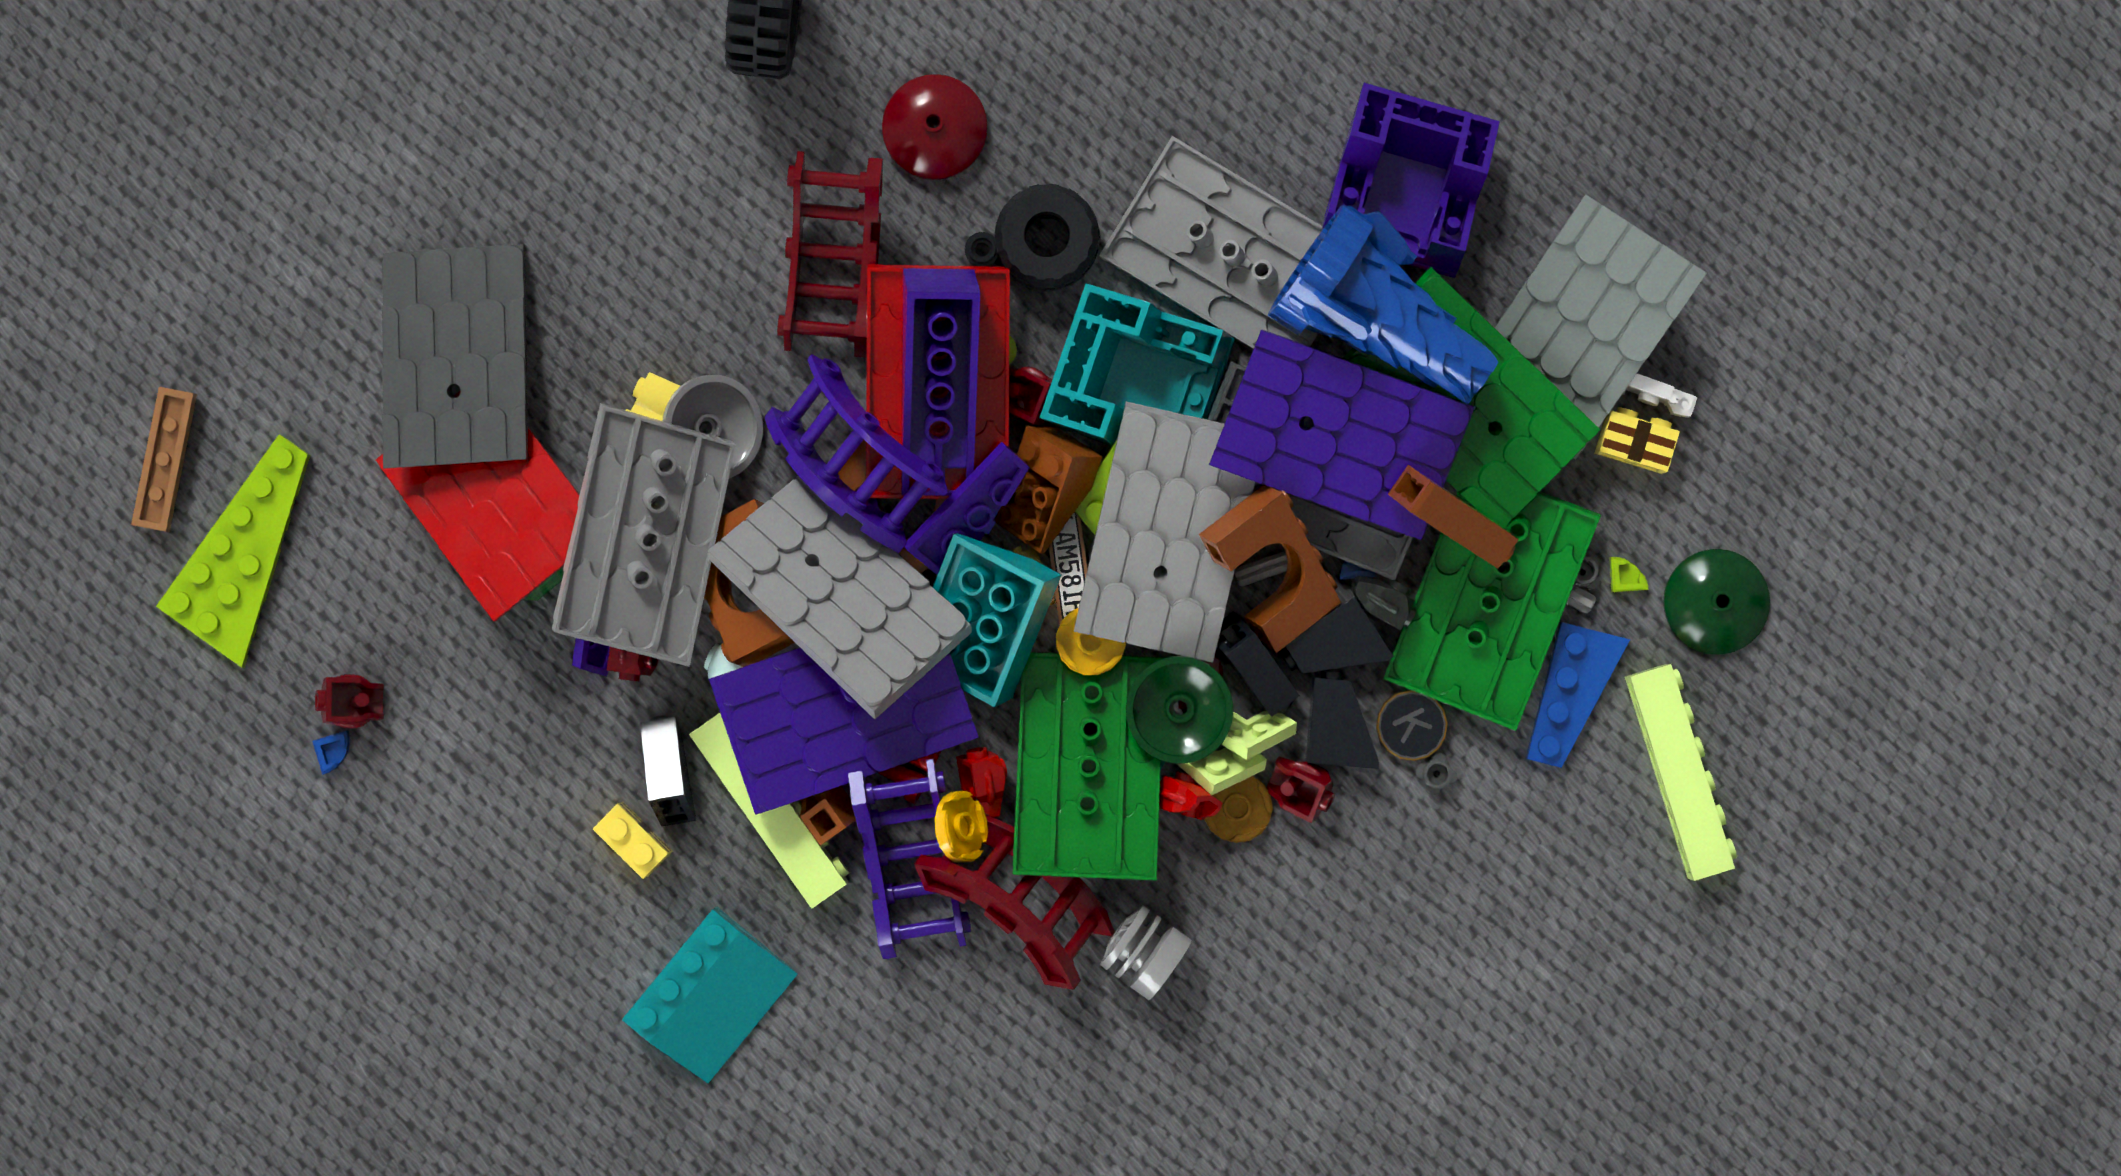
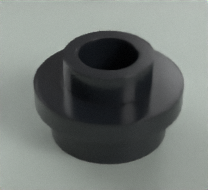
M978 232L969 237L965 244V255L972 265L991 266L996 262L998 256L993 235L987 232ZM985 244L989 247V252L986 256L976 254V247L978 245Z

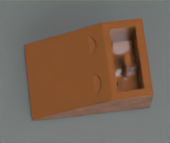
M1026 426L1017 455L1030 468L1007 505L1001 506L995 522L1040 554H1044L1092 489L1102 456L1057 426Z

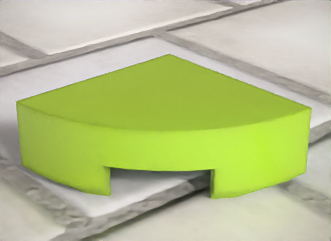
M1609 557L1611 592L1649 590L1645 576L1633 563L1624 558Z

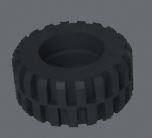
M729 0L725 39L726 67L732 73L738 75L778 80L789 76L795 55L802 0Z

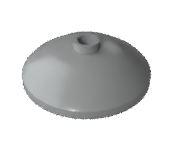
M703 375L685 382L671 396L663 414L662 421L700 432V424L705 422L707 425L705 434L733 441L736 445L729 478L745 470L754 460L760 448L763 436V420L760 408L750 391L732 378L722 375Z

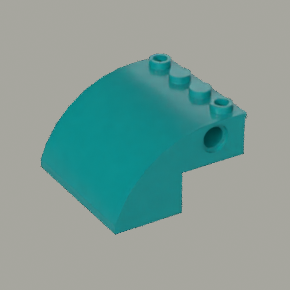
M1086 283L1040 418L1109 446H1112L1118 438L1126 402L1207 420L1235 338L1222 329L1162 312L1150 302Z

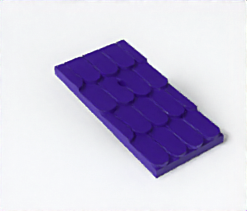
M1261 330L1209 465L1422 540L1429 524L1408 511L1389 496L1388 493L1407 465H1410L1444 488L1476 407L1269 331ZM1306 416L1313 420L1314 426L1311 429L1304 425Z
M801 648L709 679L755 815L849 783L848 773L862 771L863 776L867 777L979 737L949 653L876 719L860 706Z

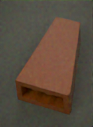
M1407 465L1388 493L1389 496L1408 511L1498 569L1514 553L1518 538L1410 465Z

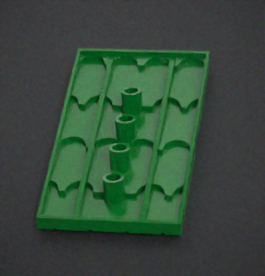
M1430 267L1415 284L1426 291L1435 304L1456 317L1457 319L1454 324L1485 345L1498 360L1494 371L1469 403L1476 408L1447 482L1478 512L1502 528H1505L1511 522V519L1601 429ZM1352 348L1343 357V359L1459 400L1439 385L1436 387L1429 386L1401 366L1396 369L1374 355L1365 354Z
M1457 491L1456 497H1458L1459 499H1461L1462 501H1464L1465 503H1467L1468 505H1470L1471 507H1473V506ZM1541 491L1538 492L1504 528L1519 540L1515 544L1513 555L1507 560L1510 566L1504 567L1501 564L1499 569L1441 532L1414 599L1413 607L1417 609L1416 614L1409 626L1403 627L1393 652L1394 657L1391 658L1383 679L1516 731L1601 514Z
M1030 653L1021 679L1013 875L1157 881L1160 760L1142 749L1134 739L1127 723L1126 702L1130 688L1138 675L1146 667L1158 660L1164 659V657L1122 655L1121 660L1111 670L1100 675H1082L1070 670L1061 661L1058 653ZM1092 722L1096 724L1097 730L1093 734H1088L1084 731L1085 724Z

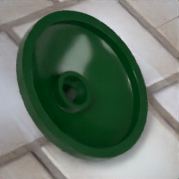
M1710 549L1687 557L1674 569L1665 587L1663 605L1667 622L1680 641L1696 651L1720 655L1732 653L1746 647L1760 634L1769 615L1770 595L1762 573L1749 559L1730 550ZM1720 594L1724 595L1727 599V604L1724 608H1720L1716 604V598Z
M1187 656L1167 657L1146 667L1133 682L1126 702L1127 723L1136 742L1153 757L1169 763L1195 762L1213 753L1227 737L1233 720L1232 695L1223 677L1209 664ZM1178 701H1183L1187 705V711L1183 714H1179L1174 710V704Z

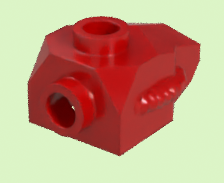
M986 747L972 748L967 750L966 754L956 756L961 790L973 794L970 797L974 801L980 802L986 814L991 817L1000 816L1005 779L1007 778V768L1004 760L999 758L998 754L987 751Z
M1176 771L1175 778L1165 775L1160 781L1159 809L1203 820L1207 817L1215 816L1221 810L1222 802L1214 795L1208 793L1201 785L1195 784L1196 781L1189 774Z

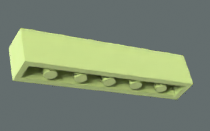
M1664 664L1625 676L1687 878L1696 881L1735 869L1733 859L1737 858L1736 850L1730 838L1726 839L1722 828L1723 825H1726V818L1720 804L1715 805L1711 793L1716 790L1715 783L1710 771L1704 770L1701 758L1705 757V752L1700 738H1694L1690 724L1694 723V716L1690 705L1683 703L1679 690L1684 689V685L1678 669L1673 670L1671 664Z
M720 713L689 734L811 909L849 882L845 877L849 874L845 864L838 856L832 859L825 849L829 842L827 841L820 846L801 820V802L799 800L755 815Z

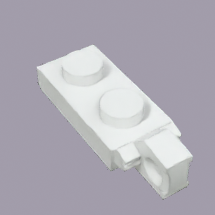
M1637 373L1625 389V391L1639 394L1638 400L1652 406H1658L1659 402L1664 403L1671 415L1685 418L1691 417L1697 397L1674 389V386Z

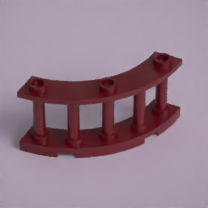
M797 151L795 165H789L787 186L793 187L792 237H787L785 258L791 259L786 312L785 315H779L777 335L784 338V351H791L794 334L847 338L848 342L854 343V357L866 358L867 264H878L881 230L879 204L883 187V159L868 158L867 172L860 171V175L805 170V152ZM805 184L859 189V193H865V205L860 204L858 208L804 203ZM804 217L858 222L859 226H864L863 244L857 243V247L802 242ZM801 256L855 261L856 265H861L860 284L848 287L799 282ZM798 296L852 301V305H858L856 321H850L849 324L795 320Z
M986 815L988 836L983 844L994 847V849L978 870L971 871L959 866L947 858L945 854L943 857L938 858L920 855L914 865L925 891L950 897L963 904L970 900L986 909L984 916L998 925L1007 934L1014 931L1026 944L1023 951L1036 967L1044 985L1074 990L1081 979L1074 966L1073 959L1092 933L1111 937L1115 933L1107 910L1102 907L1091 889L1080 877L1024 875L1012 893H1007L989 881V878L1007 854L1013 856L1015 827ZM1042 877L1060 896L1040 921L1023 905V901ZM1070 908L1080 927L1063 948L1053 935V928L1067 909Z

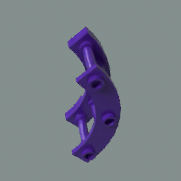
M811 354L807 360L814 376L813 380L789 411L782 412L771 407L765 415L767 428L775 444L780 446L782 443L789 453L785 460L821 500L841 517L846 512L863 524L860 531L899 553L907 543L901 522L928 488L942 496L947 493L948 490L943 471L931 461L925 462L910 452L879 426L878 419L871 413L866 412L853 396L843 378L840 367L835 362L827 358L822 360ZM822 391L829 402L805 432L800 419ZM839 413L853 430L826 464L816 452L814 444ZM865 440L883 458L859 489L853 491L839 478L838 473L861 442ZM896 466L916 481L893 511L885 514L871 505L868 499L892 468Z
M933 759L926 760L928 777L873 786L872 783L866 784L862 771L848 773L852 807L858 831L862 833L864 842L863 854L868 879L871 880L872 892L878 893L879 898L872 900L878 946L883 959L897 957L895 945L901 944V940L956 931L959 946L961 947L967 946L965 933L971 932L968 911L962 912L960 902L952 898L951 903L954 917L899 926L898 923H892L889 905L895 904V900L936 894L925 891L922 882L893 886L892 883L886 884L883 866L889 865V861L919 857L921 854L943 853L938 840L886 847L885 844L879 845L876 833L877 830H882L881 826L935 817L937 806L942 799L941 793L946 792L944 773L943 771L936 772ZM928 791L931 792L933 800L931 804L879 812V809H871V805L875 804V800Z

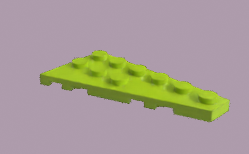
M281 434L276 437L156 605L161 611L241 668H245L248 659L247 654L252 638L255 636L263 602L266 600L274 575L285 531L288 530L296 496L299 494L310 459V454Z

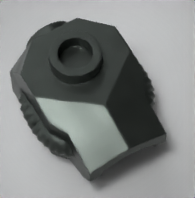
M1363 576L1354 578L1351 584L1353 594L1362 604V609L1399 630L1403 626H1409L1417 611L1413 607L1415 600L1408 596L1411 589L1395 580H1392L1390 585L1378 579Z

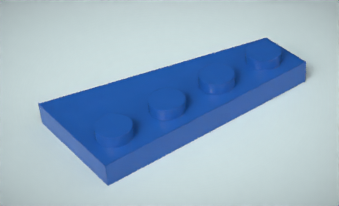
M1560 622L1525 759L1562 768L1630 639Z

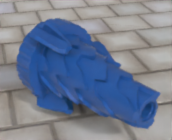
M1345 205L1340 206L1302 257L1267 314L1297 336L1304 329H1307L1317 334L1341 339L1359 352L1374 355L1396 369L1401 366L1427 385L1432 387L1439 385L1467 405L1482 388L1498 364L1496 357L1485 345L1454 324L1457 318L1435 304L1430 295L1415 284L1399 266L1412 264L1417 256L1411 252L1404 238L1386 216L1379 211L1362 214L1350 205L1347 207Z

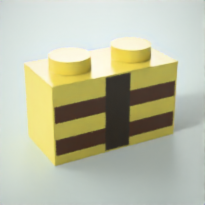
M1618 407L1616 412L1610 411L1604 419L1594 454L1660 474L1668 472L1680 431L1671 429L1672 423L1663 419L1652 417L1650 422L1638 419V413L1630 409Z
M624 802L617 803L593 828L642 879L648 877L673 852Z

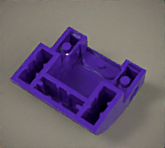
M1363 83L1333 183L1321 231L1342 205L1346 207L1350 205L1362 214L1379 211L1386 216L1404 238L1411 252L1417 256L1415 261L1408 265L1428 270L1431 267L1438 274L1455 278L1466 252L1476 203L1488 175L1500 121Z

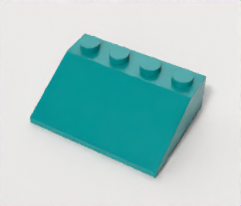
M955 533L933 588L964 615L965 620L971 624L972 633L949 653L958 674L961 689L996 707L1013 698L1062 575L1031 558Z
M715 907L627 1012L622 1021L650 1044L706 1083H709L798 973L719 907Z

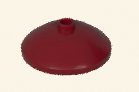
M924 75L902 85L890 98L883 115L882 134L890 156L903 170L918 178L942 180L959 175L977 160L987 138V117L979 97L965 83L946 75ZM931 117L939 118V126L930 128L927 125L928 119Z

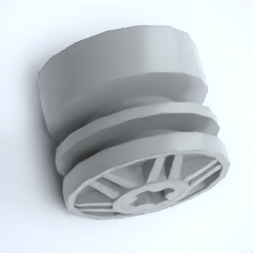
M1142 904L1134 913L1124 919L1110 938L1100 966L1108 970L1117 958L1121 960L1114 976L1119 979L1132 968L1136 972L1131 980L1130 987L1150 1000L1176 968L1192 940L1173 926L1161 937L1155 932L1160 925L1161 917L1156 915L1147 926L1142 924L1150 909Z

